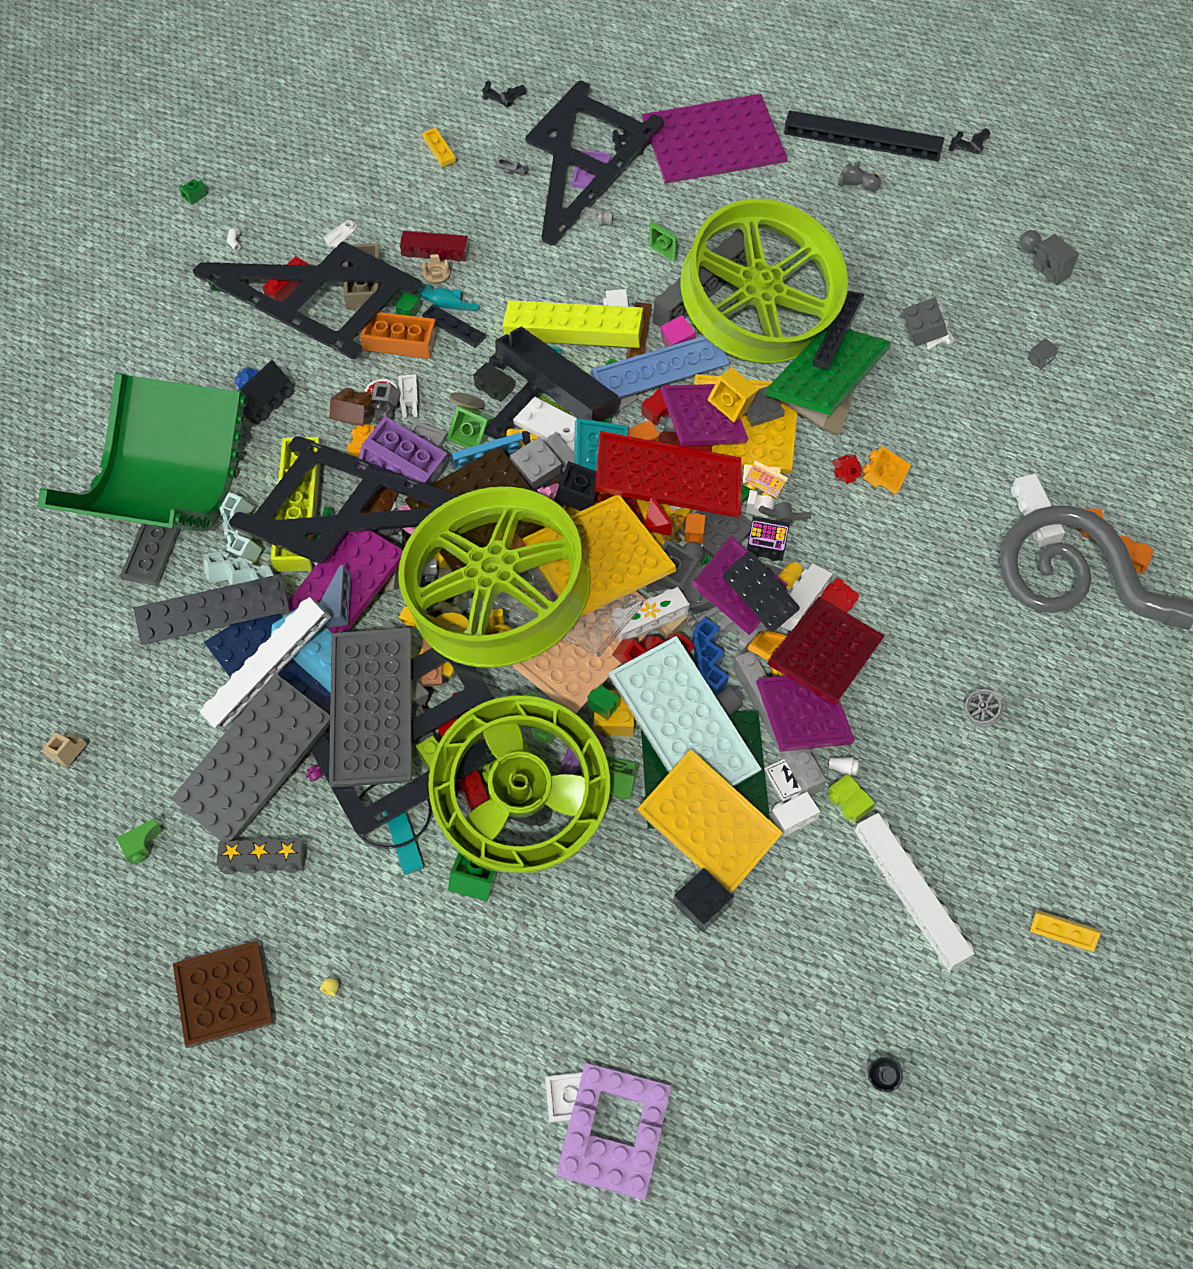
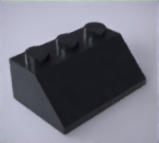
M273 360L268 362L239 389V391L245 392L247 396V404L243 409L244 416L258 425L261 421L267 419L268 415L274 409H277L286 398L291 396L293 392L291 381Z

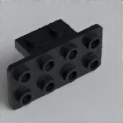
M751 551L742 556L722 575L770 632L778 629L800 609L799 605L787 593L786 586L781 581L778 582L774 577L773 571L769 567L766 568Z

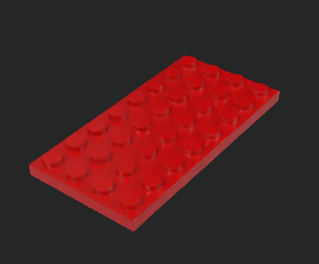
M600 431L594 491L649 502L651 498L655 497L660 504L739 518L741 514V457Z

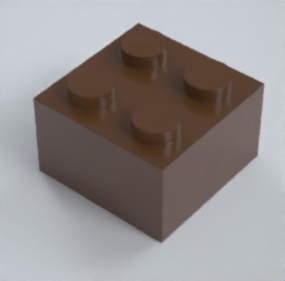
M344 388L330 400L329 419L364 426L375 417L376 402L372 400L373 395L369 392L360 393L355 392L352 388Z

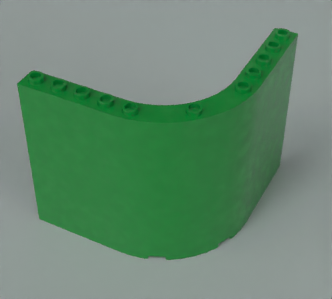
M115 373L105 447L100 463V468H102L100 475L95 476L89 490H84L80 493L40 488L37 507L198 532L208 530L221 514L220 507L229 493L233 478L236 477L237 469L235 464L239 458L238 444L242 439L240 430L241 424L244 423L243 409L247 404L246 393L239 390L232 391Z

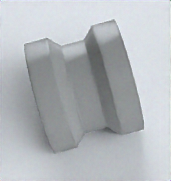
M599 209V226L603 224L612 226V209L607 211Z

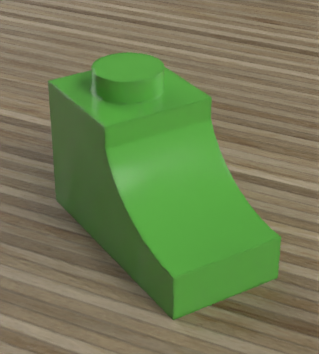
M153 818L116 839L126 859L132 865L134 863H141L150 855L149 847L151 842L163 831L156 819Z

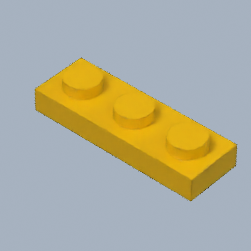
M437 128L422 132V138L441 167L456 162V157Z
M1036 910L1030 926V932L1091 952H1094L1101 934L1099 929Z

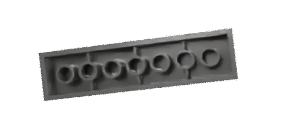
M741 229L735 230L729 238L724 239L717 248L711 251L744 267L747 266L744 234ZM699 267L700 283L708 298L728 283L705 267ZM679 277L672 286H668L661 295L654 299L653 323L658 327L681 315L685 319L689 316L683 303Z

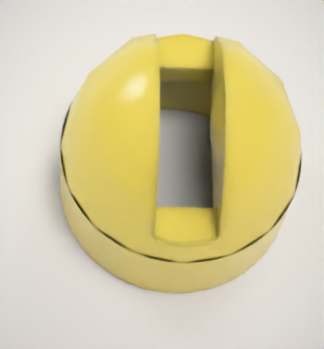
M328 978L322 983L320 990L325 994L336 996L339 990L338 981L335 978Z

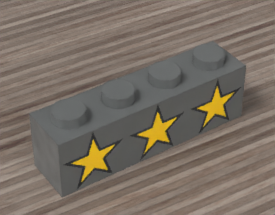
M302 839L219 841L216 865L220 872L228 875L242 871L246 874H254L256 871L276 873L277 870L294 873L304 868L305 845Z

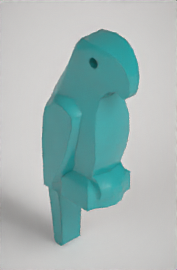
M423 284L419 290L421 298L437 307L453 310H479V304L461 301V289L454 291L446 288L432 289L431 284Z

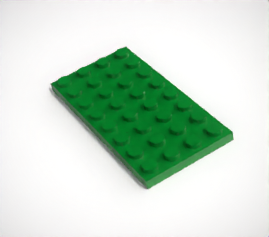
M829 325L766 388L765 395L831 416L889 350L891 341L849 329L831 368L820 369L819 367L812 366L813 359L830 327Z

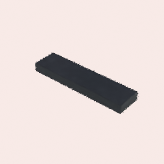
M434 304L422 314L423 318L435 319L437 327L474 348L486 338V334Z

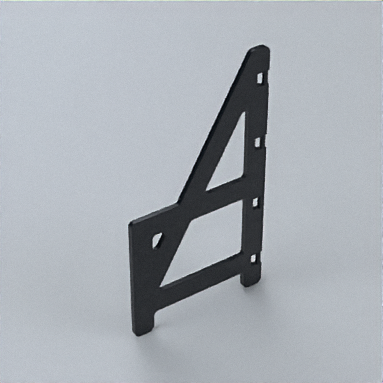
M580 80L525 136V141L553 155L541 235L544 243L554 246L559 242L566 231L577 222L593 204V201L603 193L647 144L650 138L664 125L662 117L653 114L645 122L632 118L585 96L590 91V84ZM577 110H582L633 134L608 163H604L571 147ZM647 130H650L651 132L648 135H646L645 132ZM551 131H557L555 137L548 136ZM619 161H622L623 163L620 166H618L617 163ZM574 165L595 175L594 179L567 208H562L568 166ZM592 192V193H594V195H593L592 198L590 199L588 196H589L590 193ZM564 225L565 228L560 231L559 228Z
M344 241L340 242L317 266L201 262L193 269L195 277L214 285V287L246 304L252 305L257 310L325 346L339 351V353L350 359H357L363 352L362 345L353 340L397 292L404 290L410 294H416L423 286L420 279ZM344 262H349V263L353 264L354 266H352V267H346V266H341V265H342ZM212 276H214V277H216V278H218V279H217V281L215 282V281L211 280L210 278H211ZM239 280H291L302 282L283 302H279ZM325 282L382 284L338 331H334L298 312ZM254 297L259 301L255 303L251 301V299ZM294 320H297V321H299L300 323H299V325H297V324L293 323V321H294ZM336 342H339V343H341V344H343V345H342V347L340 348V347L336 346L335 343H336Z
M296 436L291 440L288 447L291 452L298 454L299 457L254 515L237 512L229 520V524L232 529L316 563L324 564L346 533L417 527L435 509L458 496L423 482L412 480L407 476L325 445L314 443L312 440ZM311 447H315L319 450L317 452H314L310 449ZM316 463H322L362 479L336 515L274 520ZM358 465L365 466V470L357 468ZM407 483H410V484H413V485H415V486H414V488L412 489V488L407 487L406 484H407ZM380 487H385L432 505L430 508L362 513ZM308 535H321L317 541L306 538Z

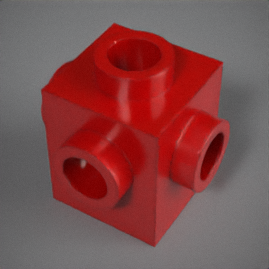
M846 454L833 460L834 474L839 481L852 483L856 481V478L862 476V467L856 455Z

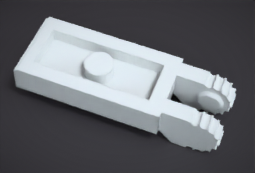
M416 374L399 376L402 417L407 418L406 407L413 406L412 414L414 417H418Z

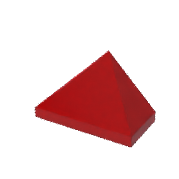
M655 497L651 498L644 524L645 528L650 532L667 536L672 535V521Z

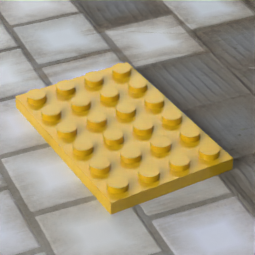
M691 749L636 810L701 870L705 868L730 894L783 833Z

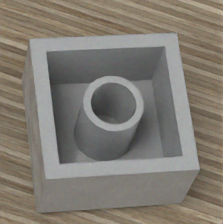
M540 436L510 455L511 463L532 491L558 475L561 470L562 463Z

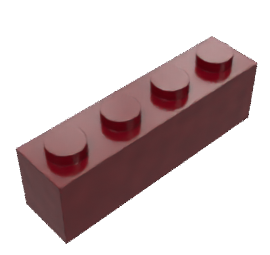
M403 230L400 241L401 256L427 259L430 258V255L437 254L440 260L465 262L467 260L469 240L466 235Z

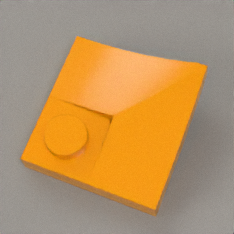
M762 631L749 644L748 650L769 660L787 636L776 632Z

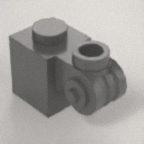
M375 382L372 400L379 404V408L374 412L376 421H381L385 416L389 419L393 418V408L397 407L400 390L392 384Z

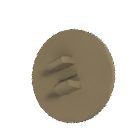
M454 392L449 396V399L459 406L479 409L484 406V402L481 399L470 394Z

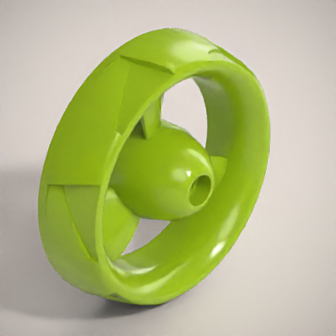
M533 696L501 697L482 703L466 712L452 724L439 742L429 772V797L432 810L446 839L468 860L478 866L497 872L536 874L548 871L567 862L579 853L595 834L603 820L609 800V767L603 748L596 735L571 710L553 701ZM519 726L539 728L561 739L576 756L583 777L571 774L550 776L547 766L540 758L531 753L523 752V738ZM484 736L489 749L497 759L488 777V790L491 799L475 808L464 818L455 796L456 775L467 751ZM545 805L562 814L575 816L563 831L539 844L522 847L507 846L492 841L500 833L509 816L515 818L528 817L540 811Z

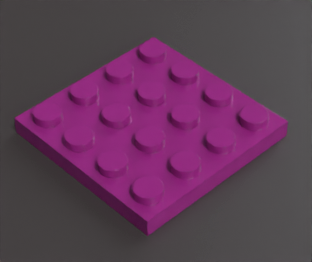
M715 384L662 386L660 391L681 446L747 442L748 436L741 419L739 418L733 422L708 401Z
M730 536L691 585L750 635L761 621L722 576L729 567L749 552L735 538ZM775 574V579L778 582L781 581L787 587L788 585Z
M787 676L766 677L757 680L756 684L780 752L851 745L855 741L840 700L835 706Z

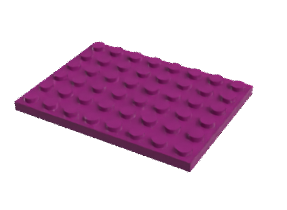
M761 93L642 114L643 122L653 114L664 119V125L649 141L665 184L785 163L788 159Z

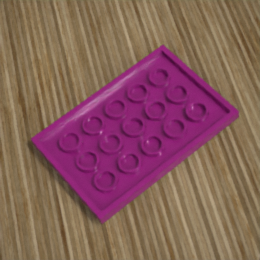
M370 530L346 533L324 564L317 563L289 598L291 612L299 608L300 603L308 597L320 604L339 566L344 565L351 573L348 625L327 629L332 633L348 632L399 567L403 550Z

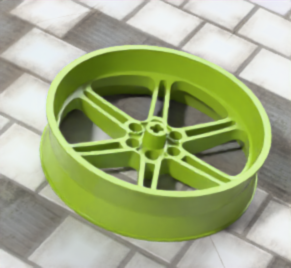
M754 198L727 204L705 220L694 239L692 248L684 260L680 277V288L683 303L690 319L700 333L713 345L742 360L756 363H780L795 359L814 338L819 336L834 321L845 302L848 274L839 246L831 234L816 219L787 203ZM758 228L778 233L796 243L801 249L775 266H769L765 261ZM741 229L744 234L747 267L711 252L706 247V243L714 236L726 230ZM807 253L805 257H803L793 266L788 268L786 271L782 270L786 266L791 264L793 261H795L797 258H799L801 255ZM813 260L825 281L826 297L823 300L785 285L783 281L806 262ZM699 267H705L720 278L737 286L739 290L714 306L700 283ZM739 299L738 303L722 311L721 313L719 312L720 310L726 308L727 306H729L730 304ZM775 304L816 315L820 318V322L801 335L785 337L781 332ZM748 305H753L757 310L765 336L745 330L726 317Z
M516 487L479 489L444 503L430 513L411 534L402 552L399 564L401 594L405 604L413 614V619L421 636L442 656L454 662L474 667L493 668L514 665L532 659L556 645L568 634L580 618L590 589L589 568L582 552L579 533L568 513L550 498L531 490ZM518 521L542 525L563 537L557 541L543 542L510 550ZM498 522L486 547H478L459 536L478 526ZM442 548L467 564V566L437 579L426 587H420V581L426 568ZM565 558L570 562L568 584L555 602L546 599L539 591L518 575L523 571ZM517 587L521 588L523 591L529 594L532 598H534L537 602L543 605L546 609H543L541 606H539L536 602H534L526 594L520 591ZM475 589L466 631L459 633L445 629L425 614L426 609L430 605ZM501 592L508 593L538 614V617L515 629L485 635L495 598ZM483 599H485V600H484V603H483L481 615H480V620H479V624H478L477 633L475 634V630H476V626H477V622H478V618H479V614H480L482 602H483Z

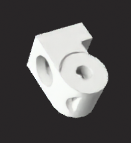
M750 490L746 513L770 517L760 513L759 507L765 506L773 510L775 500L767 495H757L756 491Z

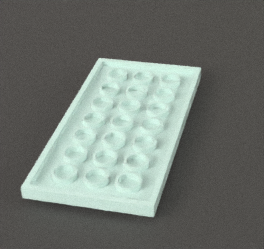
M677 636L609 672L608 676L669 773L690 749L732 787L762 770Z

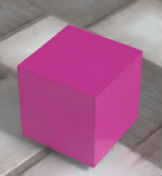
M683 315L660 326L662 343L665 347L696 339L694 330Z

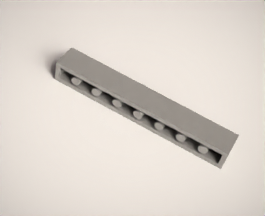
M751 651L736 656L733 670L755 710L758 711L760 719L782 758L785 759L803 794L808 792L811 796L823 791L826 779L809 749L780 752L756 684L759 678L767 677L757 657Z

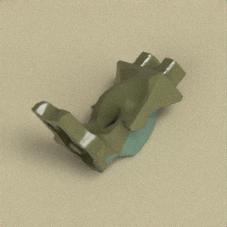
M447 564L445 568L438 569L440 578L452 573ZM467 591L456 595V599L452 603H449V600L452 598L450 597L432 604L426 611L429 612V616L434 618L451 612L462 615L463 612L468 610L471 592Z

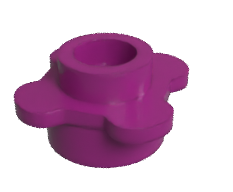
M317 764L307 769L308 773L305 774L306 779L309 778L311 782L324 776Z

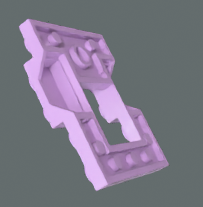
M585 1063L556 1177L645 1201L671 1086ZM600 1093L644 1104L634 1147L590 1135Z

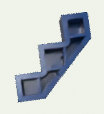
M704 617L693 630L692 643L695 645L693 652L697 669L713 694L717 695L727 687L729 675L718 669L723 663L724 651L714 645L719 639L720 627Z

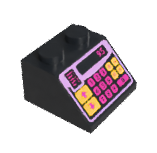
M753 516L747 550L753 552L757 558L762 557L768 558L771 561H783L790 523Z

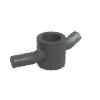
M788 502L776 504L774 510L765 506L759 507L760 513L775 517L777 521L790 523V526L794 524V520L811 519V512L795 513L792 510V505Z

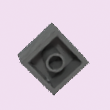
M936 297L902 309L915 347L948 335Z

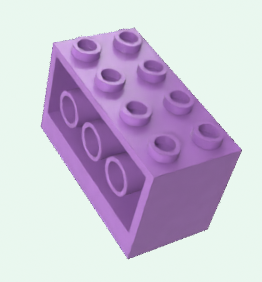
M385 416L363 442L359 459L402 474L412 480L431 485L440 476L447 453ZM360 464L358 465L359 467L365 470V466H362ZM407 483V484H406L407 487L412 488V489H413L414 486H415V485L410 484V483Z

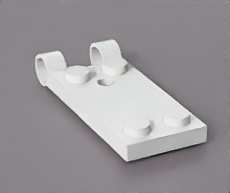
M534 397L513 419L515 425L538 437L540 436L543 440L557 431L561 434L559 436L574 453V428L577 418Z

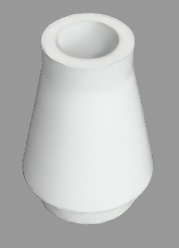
M830 757L829 769L845 775L857 776L859 760H856L855 757Z

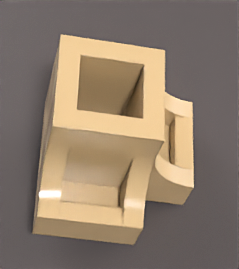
M55 733L43 747L45 750L43 753L50 759L69 767L87 743L71 733L65 737Z

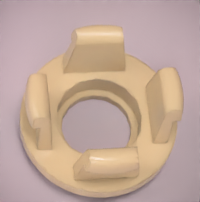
M437 254L430 255V263L427 265L426 262L422 263L423 277L430 283L444 282L450 276L448 260H445V263L441 262Z

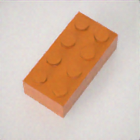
M379 312L362 330L360 338L363 351L430 359L437 335L436 321L431 318Z

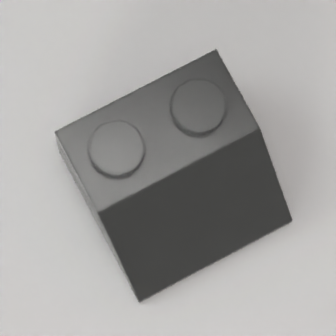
M666 539L661 548L675 564L676 571L653 583L660 587L673 589L678 587L681 590L699 558Z

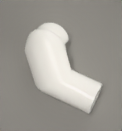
M232 228L228 232L227 242L237 251L241 248V245L236 240V238L240 237L238 235L240 231Z

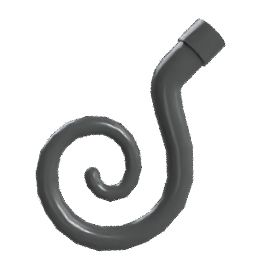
M1074 506L1040 508L1018 519L1006 533L1000 552L1003 580L1011 594L1024 606L1039 612H1061L1081 603L1089 592L1092 578L1090 567L1085 557L1074 546L1062 542L1046 546L1040 554L1039 567L1043 575L1049 576L1053 573L1051 559L1054 556L1060 554L1070 559L1077 570L1078 576L1076 586L1071 592L1054 599L1039 596L1026 585L1019 573L1018 554L1023 541L1031 533L1045 526L1055 524L1071 525L1083 529L1097 541L1107 557L1120 597L1132 612L1144 618L1164 622L1165 625L1190 630L1192 627L1193 600L1147 591L1137 575L1128 548L1113 526L1096 513Z

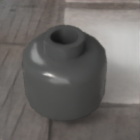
M725 687L715 695L726 714H734L743 706L742 700L744 698L735 687Z

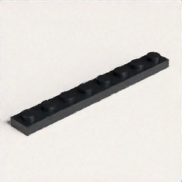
M847 292L842 309L831 323L813 359L812 366L819 367L820 369L831 368L864 300V293Z

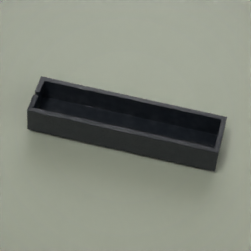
M522 326L510 332V344L508 334L495 340L496 358L579 419L601 422L617 412L618 395Z

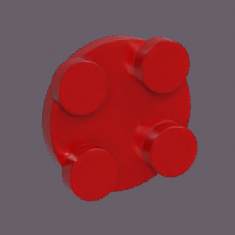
M837 578L825 588L821 598L847 613L853 608L855 602L859 599V595L849 585L844 583L842 579Z

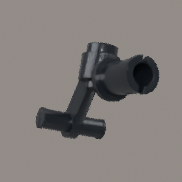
M487 81L482 89V99L484 101L491 97L507 108L513 105L515 97L526 94V87L523 84L514 88L509 87L506 92L499 94L491 89L492 83Z
M983 128L982 131L972 136L971 142L961 139L964 133L958 131L957 135L952 138L948 150L953 152L958 146L979 154L984 149L983 142L990 136V131L987 128Z

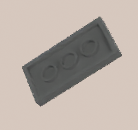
M141 524L120 574L121 579L158 586L180 529Z

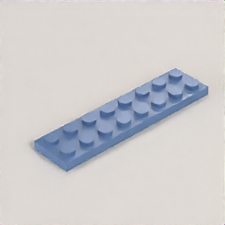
M702 336L591 370L593 378L616 393L618 399L693 377L695 374L700 375L726 367L729 362L724 351Z

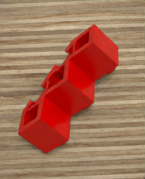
M682 633L669 634L665 641L661 640L658 636L645 637L641 645L634 639H622L612 653V656L624 665L677 636L688 654L695 645Z

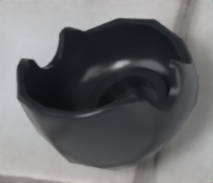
M880 1057L871 1062L868 1068V1080L878 1091L893 1092L900 1087L903 1080L902 1068L893 1059Z

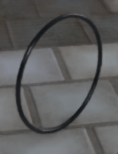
M371 785L368 788H366L359 796L360 800L365 795V793H367L371 788L375 787L376 785ZM430 798L427 799L429 814L424 827L415 837L407 842L393 846L374 844L363 836H358L367 844L382 849L399 848L413 842L425 831L430 822L432 814Z

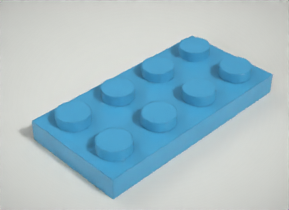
M521 432L452 453L451 465L453 470L460 469L499 446L505 454L509 453L511 455L522 446L523 437Z

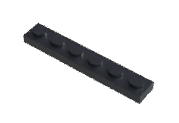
M528 381L486 426L484 434L495 440L503 438L507 430L514 426L513 419L534 397L539 398L544 392Z

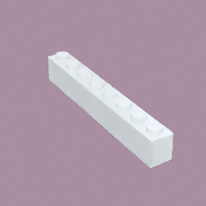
M308 597L303 600L299 608L286 618L285 623L280 628L274 630L272 636L259 646L258 651L245 661V665L239 671L234 672L231 679L218 689L217 694L204 704V708L200 713L214 728L224 730L254 699L273 674H278L331 616L312 598Z
M877 813L858 823L855 830L856 834L948 971L950 972L970 961L975 954L973 946L968 940L964 939L958 924L949 917L947 908L940 904L936 892L931 886L927 885L921 870L916 869L911 855L901 847L899 838L892 834L887 820Z

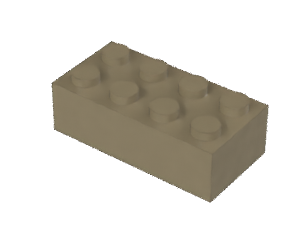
M379 243L351 244L381 260ZM345 262L346 267L354 266L349 262ZM344 282L343 296L346 309H359L381 286V283Z

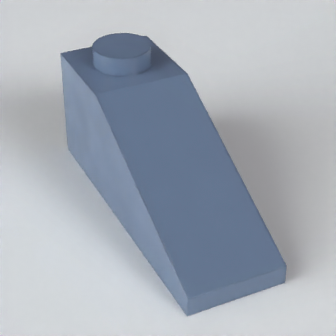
M344 565L339 566L320 601V605L331 616L324 624L326 628L348 625L351 573Z

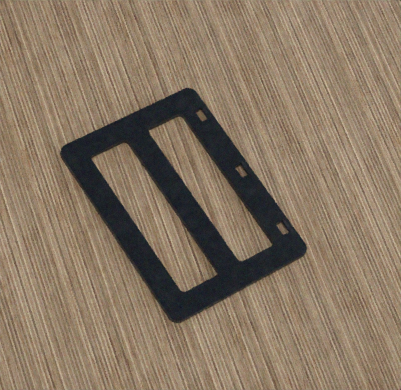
M433 648L412 659V682L441 665L450 663L464 686L463 691L412 719V743L472 708L494 699L476 667L454 662L442 656ZM330 706L322 709L330 715ZM330 725L310 748L328 783L330 744L325 737V732L330 729ZM485 739L471 746L459 765L455 783L496 760L494 755L487 756L486 752L490 749ZM430 771L369 806L363 805L353 786L331 787L354 831L360 836H365L429 799ZM386 811L388 816L377 822L375 816Z

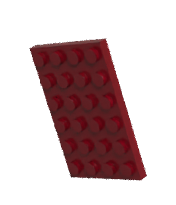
M818 597L770 657L767 665L836 706L882 642L885 635Z

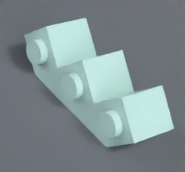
M228 493L220 507V512L224 519V534L228 540V544H226L227 550L237 558L241 557L253 561L254 565L262 548L251 541L252 536L232 529L229 524V520L235 513L243 512L250 515L254 507L242 497Z
M223 551L204 554V572L209 583L228 580L230 585L273 576L270 567L253 565V561L241 557L237 559L229 557V553Z

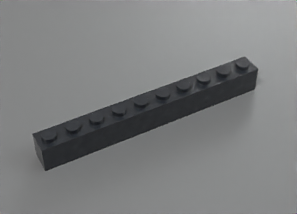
M792 110L788 111L784 128V135L937 162L940 160L945 138Z

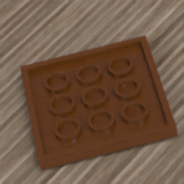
M258 941L172 963L186 1048L274 1024Z

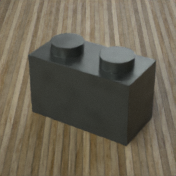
M488 362L483 364L473 374L474 386L478 390L486 392L492 399H497L501 402L514 390L513 378Z

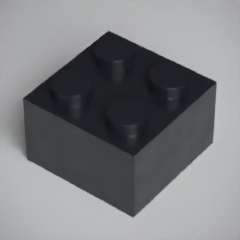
M568 461L554 501L579 511L591 507L597 493L594 491L596 471Z
M703 868L674 895L673 904L703 933L732 906L734 896Z

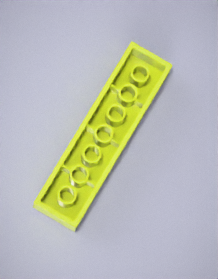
M508 300L502 327L504 335L508 334L509 339L510 332L522 326L543 342L640 348L644 314L642 307Z
M304 437L320 444L319 437ZM282 438L278 483L299 457L298 454L291 452L288 447L293 438ZM311 447L310 450L317 452L319 449ZM321 463L315 464L277 514L275 520L317 517ZM308 535L306 537L315 541V535ZM272 545L271 562L275 572L312 571L313 561Z

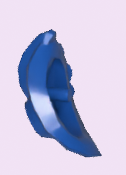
M252 367L243 368L235 376V385H237L238 389L242 388L258 371Z

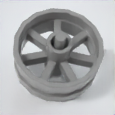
M987 689L977 690L971 693L966 700V713L975 725L990 727L1001 719L1003 704L998 695L993 691ZM988 695L989 697L986 701H983L981 696ZM993 697H994V698L998 701V703H999V704L989 705L990 702H991V700L993 699ZM976 698H979L980 702L978 704L972 703ZM970 706L978 708L977 711L970 714ZM999 708L998 713L996 715H994L990 710ZM978 714H982L981 721L974 719ZM990 715L992 719L985 721V716Z

